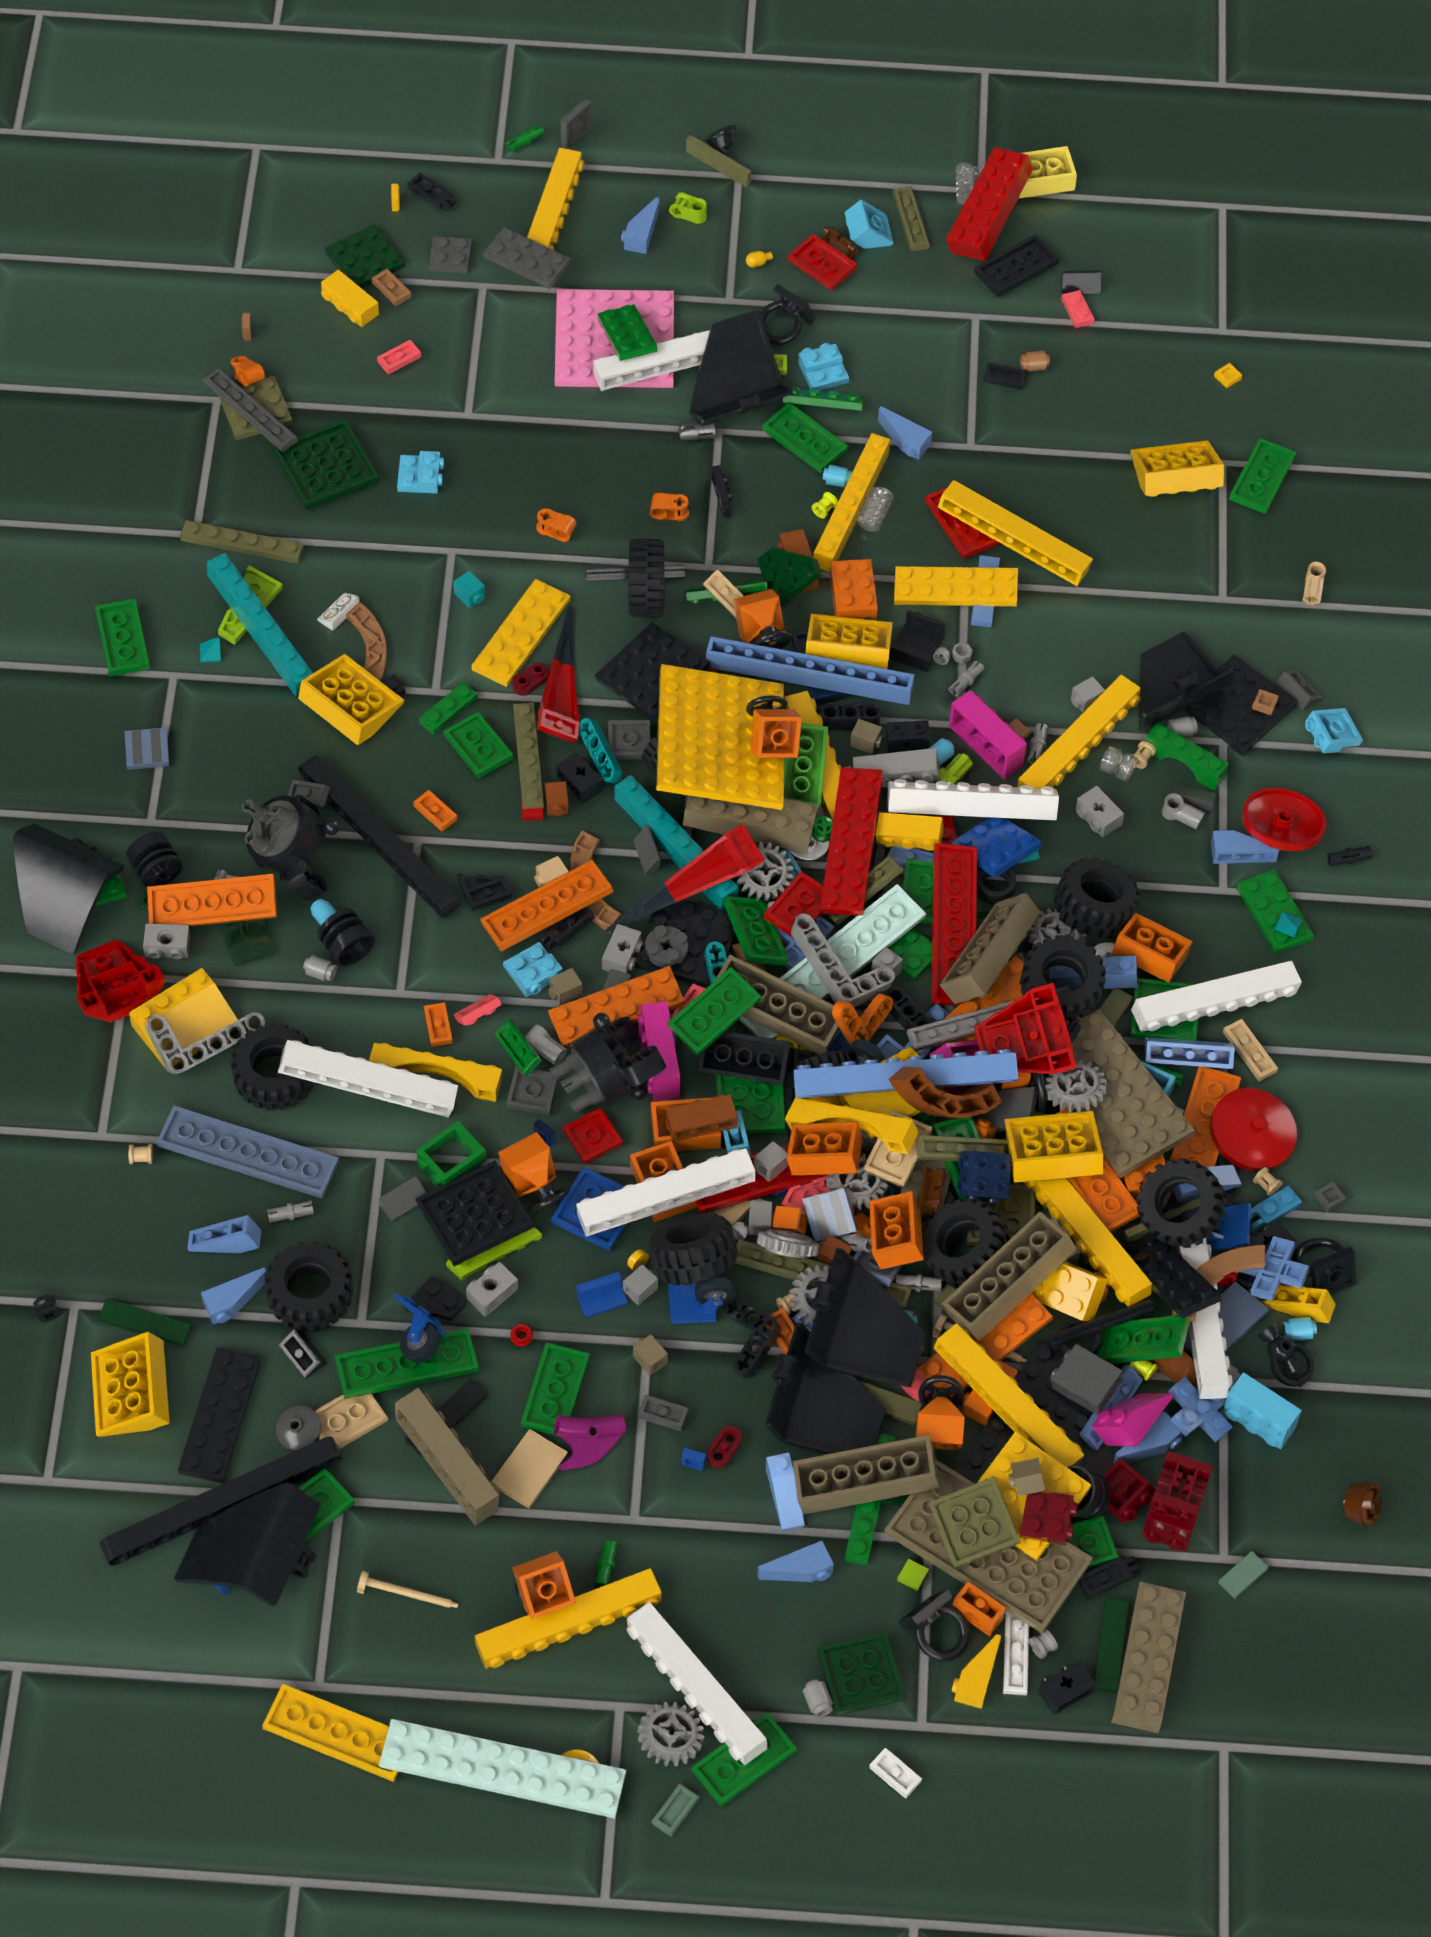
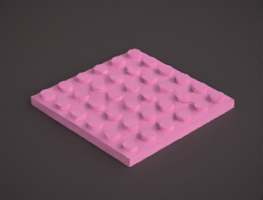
M557 289L555 386L599 387L593 374V361L602 357L616 355L598 321L597 313L635 304L656 343L673 340L674 291ZM673 372L618 387L673 388Z

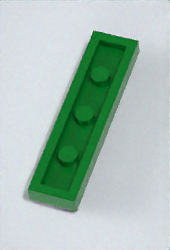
M790 387L793 394L783 397L784 403L790 402L793 404L862 411L863 396H859L856 393L844 395L837 391L825 393L817 389H809L807 391L800 390L798 387Z
M764 579L732 583L741 594L750 593L751 595L767 590V582ZM705 587L683 590L684 598L690 601V603H700L705 598H710L711 601L717 600Z

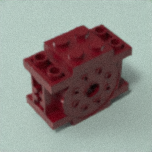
M1170 1451L1167 1452L1142 1532L1143 1538L1154 1544L1161 1543L1167 1545L1175 1551H1187L1213 1465Z

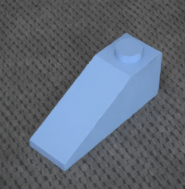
M789 1453L766 1457V1472L781 1530L786 1531L805 1527L802 1510L798 1504L795 1475Z

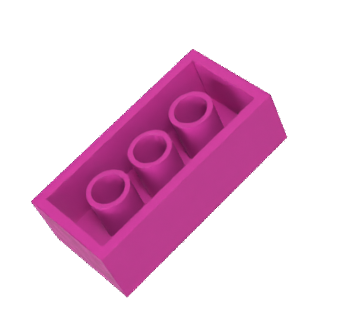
M969 690L952 702L949 727L993 770L1006 780L1023 767L1026 741L1022 736L1017 735L1007 722L1002 721L995 710L989 708L979 695H975Z
M666 1001L641 1004V1013H637L638 1035L641 1037L642 1042L640 1043L641 1050L649 1046H656L666 1064V1068L661 1073L647 1081L648 1094H652L653 1102L680 1099V1073L673 1032L667 1027V1023L670 1021L668 1003Z

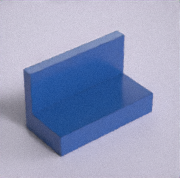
M619 1272L576 1285V1296L585 1319L628 1305L622 1289V1278Z

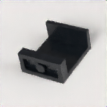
M908 610L906 623L897 641H893L890 646L889 659L927 672L933 661L934 652L940 647L945 637L946 623L924 616L919 612Z

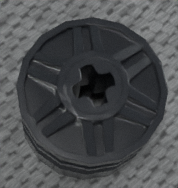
M151 832L139 837L128 847L126 852L128 861L133 869L136 870L137 876L146 888L170 883L181 873L183 868L182 861L173 850L167 836L162 832Z
M352 909L340 910L331 915L323 922L317 933L318 939L324 944L326 949L330 950L331 956L340 966L347 967L359 962L369 954L375 944V937L363 925V921Z
M1068 1466V1469L1092 1486L1079 1503L1076 1517L1088 1520L1101 1516L1110 1503L1111 1490L1109 1483L1096 1472L1080 1466Z

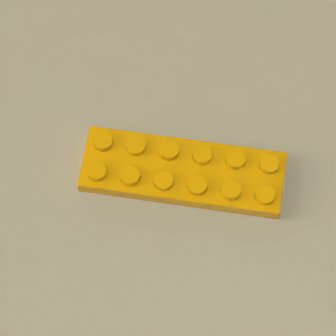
M896 566L894 605L1017 606L1018 568Z
M535 579L471 665L472 671L508 687L568 605L571 596Z
M282 1684L262 1725L264 1730L392 1782L395 1781L399 1771L379 1766L389 1726Z

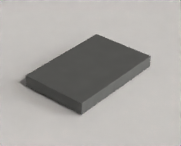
M1027 1087L997 1091L1002 1103L987 1113L972 1116V1120L975 1121L979 1118L991 1122V1126L997 1128L996 1132H1005L1004 1119L1034 1116L1038 1095L1037 1088Z

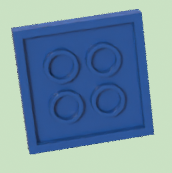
M989 817L952 841L951 845L977 847V867L996 878L1040 849L1041 841L1006 818Z
M583 1167L569 1189V1193L564 1197L552 1216L551 1223L610 1252L627 1223L586 1237L577 1215L576 1204L586 1198L593 1199L599 1197L607 1191L614 1192L620 1190L624 1186Z

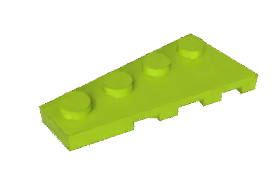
M248 565L244 580L263 606L267 608L283 589L282 583ZM229 608L218 629V635L235 645L246 633L247 629L233 610Z
M534 1227L454 1267L451 1261L448 1260L446 1267L459 1279L464 1280L487 1268L488 1264L504 1259L507 1254L515 1250H521L532 1241H538L542 1238V1234Z

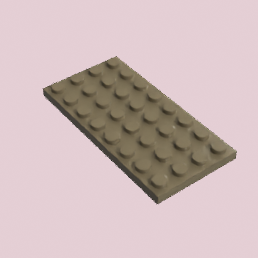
M1100 1009L1078 1020L1082 1028L1072 1042L1076 1064H1079L1080 1060H1083V1065L1091 1062L1092 1068L1098 1066L1099 1073H1104L1107 1085L1106 1095H1103L1102 1102L1097 1101V1107L1090 1105V1111L1094 1113L1103 1157L1119 1178L1124 1177L1195 1135L1193 1127ZM1085 1108L1081 1109V1112L1087 1111ZM1073 1109L1071 1113L1077 1112V1109Z
M936 1460L940 1488L910 1494L885 1528L884 1534L963 1584H966L967 1581L1005 1606L1007 1612L1043 1634L1092 1563L1093 1557L1067 1542V1545L1050 1543L1036 1562L1017 1547L1012 1546L954 1569L929 1502L974 1485V1483Z

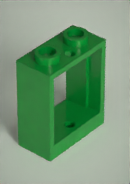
M459 1120L416 1150L417 1165L422 1171L426 1170L430 1174V1179L436 1186H443L470 1173L487 1161L486 1150ZM455 1138L470 1156L444 1173L429 1156Z

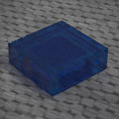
M538 1119L534 1123V1133L537 1132L544 1142L551 1147L556 1142V1133Z

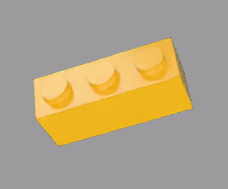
M340 270L335 271L321 282L323 298L333 303L338 311L345 313L353 323H357L360 327L365 326L379 315L378 302Z
M879 812L875 834L877 845L883 844L885 847L896 846L905 849L921 848L932 851L935 843H942L943 820L942 817Z

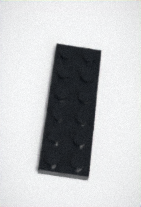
M1151 1233L1122 1246L1151 1281L1152 1290L1181 1318H1185L1222 1301L1219 1291L1168 1243H1163Z
M216 1348L179 1464L178 1474L224 1483L261 1364L260 1356Z

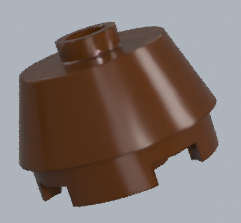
M1366 1481L1348 1487L1343 1499V1507L1345 1508L1347 1519L1363 1527L1368 1525L1376 1526L1374 1520L1380 1519L1383 1502L1378 1497V1492L1382 1490L1380 1484Z

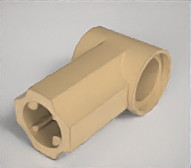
M1320 562L1311 563L1307 569L1303 601L1308 605L1320 604L1326 567Z

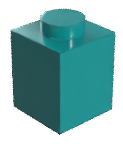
M470 571L453 581L454 594L469 609L484 600L485 585Z

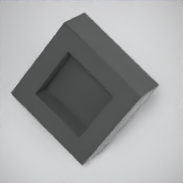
M1334 1181L1318 1189L1314 1194L1326 1212L1346 1201V1197Z

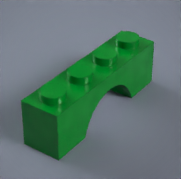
M1157 723L1147 735L1146 741L1151 743L1156 749V753L1153 756L1161 761L1164 758H1174L1183 762L1192 770L1197 782L1215 791L1225 779L1229 763L1162 724Z

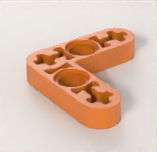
M884 994L876 995L861 1017L858 1016L851 1003L839 1000L833 1006L832 1016L850 1045L857 1039L869 1041L890 1013L893 1000L890 996Z

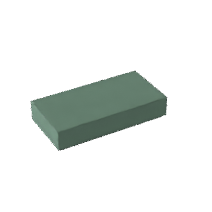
M1251 1551L1227 1572L1218 1583L1236 1599L1261 1577L1269 1567Z
M679 1783L653 1818L652 1824L672 1837L698 1802L699 1796Z

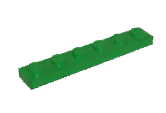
M880 1433L877 1445L894 1442L895 1436ZM882 1500L856 1505L844 1561L868 1565Z

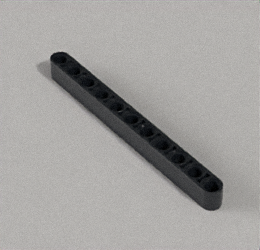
M314 755L298 766L301 776L307 782L324 784L330 787L326 802L441 918L446 917L461 906L456 894L318 755Z
M333 1437L322 1438L102 1539L99 1545L110 1566L118 1565L199 1528L221 1512L258 1493L283 1483L293 1485L319 1473L324 1468L333 1467L342 1461L343 1456Z

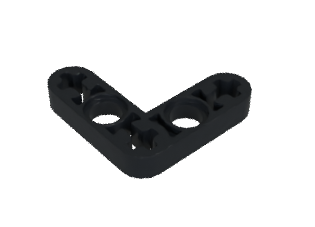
M735 1297L730 1302L724 1303L723 1310L731 1320L753 1331L734 1361L735 1371L741 1377L748 1378L756 1372L778 1338L781 1326L770 1315ZM738 1307L742 1311V1314L735 1310L732 1311L731 1308ZM750 1314H757L755 1322L747 1323V1318ZM764 1322L766 1325L773 1326L774 1328L772 1331L766 1330L762 1323ZM757 1342H762V1349L758 1352H753V1345ZM742 1364H748V1365H749V1367H748L747 1369H746V1368H742L741 1366H742Z

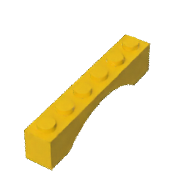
M374 1043L369 1062L383 1063L395 1069H406L410 1073H433L448 1077L464 1086L475 1098L493 1102L497 1101L503 1080L502 1069L494 1065L486 1066L477 1064L474 1061L456 1060L450 1056L442 1057L430 1052H417L406 1047H393L387 1043Z
M795 1098L785 1117L791 1131L793 1124L858 1122L861 1130L876 1136L885 1144L889 1151L908 1155L919 1133L913 1120L907 1117L899 1118L887 1113H874L867 1109L858 1110L846 1105L838 1106L830 1102L822 1103L810 1098Z

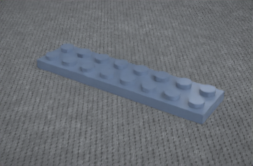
M174 1105L156 1142L158 1147L323 1199L339 1163L338 1157Z

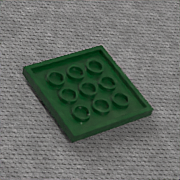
M346 419L297 437L298 442L284 452H281L276 446L272 447L274 455L305 509L379 482V475Z

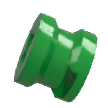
M828 816L817 817L814 822L812 837L821 843L830 841L833 820Z

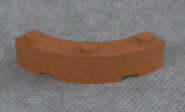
M903 1066L889 1078L893 1088L909 1105L925 1114L936 1117L970 1118L978 1114L987 1113L1002 1103L993 1084L973 1085L957 1094L942 1092L935 1088V1085L928 1080L920 1067Z

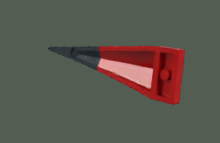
M571 605L566 612L537 713L539 715L537 730L575 743L578 740L580 718L574 675L573 607Z
M744 824L739 825L720 837L609 926L605 932L614 930L617 924L623 926L745 873L764 862L765 859Z

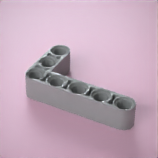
M799 914L796 917L791 934L835 1003L842 1000L856 1007L874 999L878 994L887 993L895 978L894 971L891 968L883 966L852 980L813 918L808 914Z
M251 1013L183 1050L167 1020L162 1015L156 1014L147 1019L145 1030L167 1071L177 1075L233 1046L240 1038L245 1039V1033L250 1030H256L249 1026V1019L251 1017L257 1019L258 1026L263 1025V1027L265 1019L260 1013ZM152 1020H158L161 1023L159 1031L151 1028ZM231 1028H236L239 1031L238 1039L230 1036ZM212 1038H217L220 1041L219 1049L212 1048L210 1044ZM163 1039H168L171 1042L170 1050L162 1048L161 1042ZM193 1048L201 1051L200 1059L192 1057L191 1051ZM174 1058L182 1062L180 1070L173 1068L172 1060Z

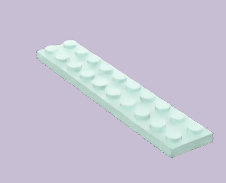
M897 884L865 909L863 916L858 915L829 938L827 942L851 978L871 962L885 947L891 946L926 917V913ZM804 958L780 978L822 1000L829 996L828 991L807 958ZM744 1017L739 1019L754 1036L775 1039L779 1035Z
M391 1719L379 1766L385 1769L611 1818L616 1817L626 1770L394 1719Z

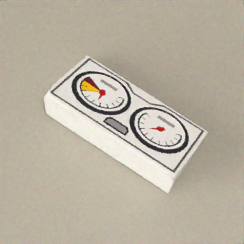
M343 593L317 621L334 631L346 619V614L359 603V597Z

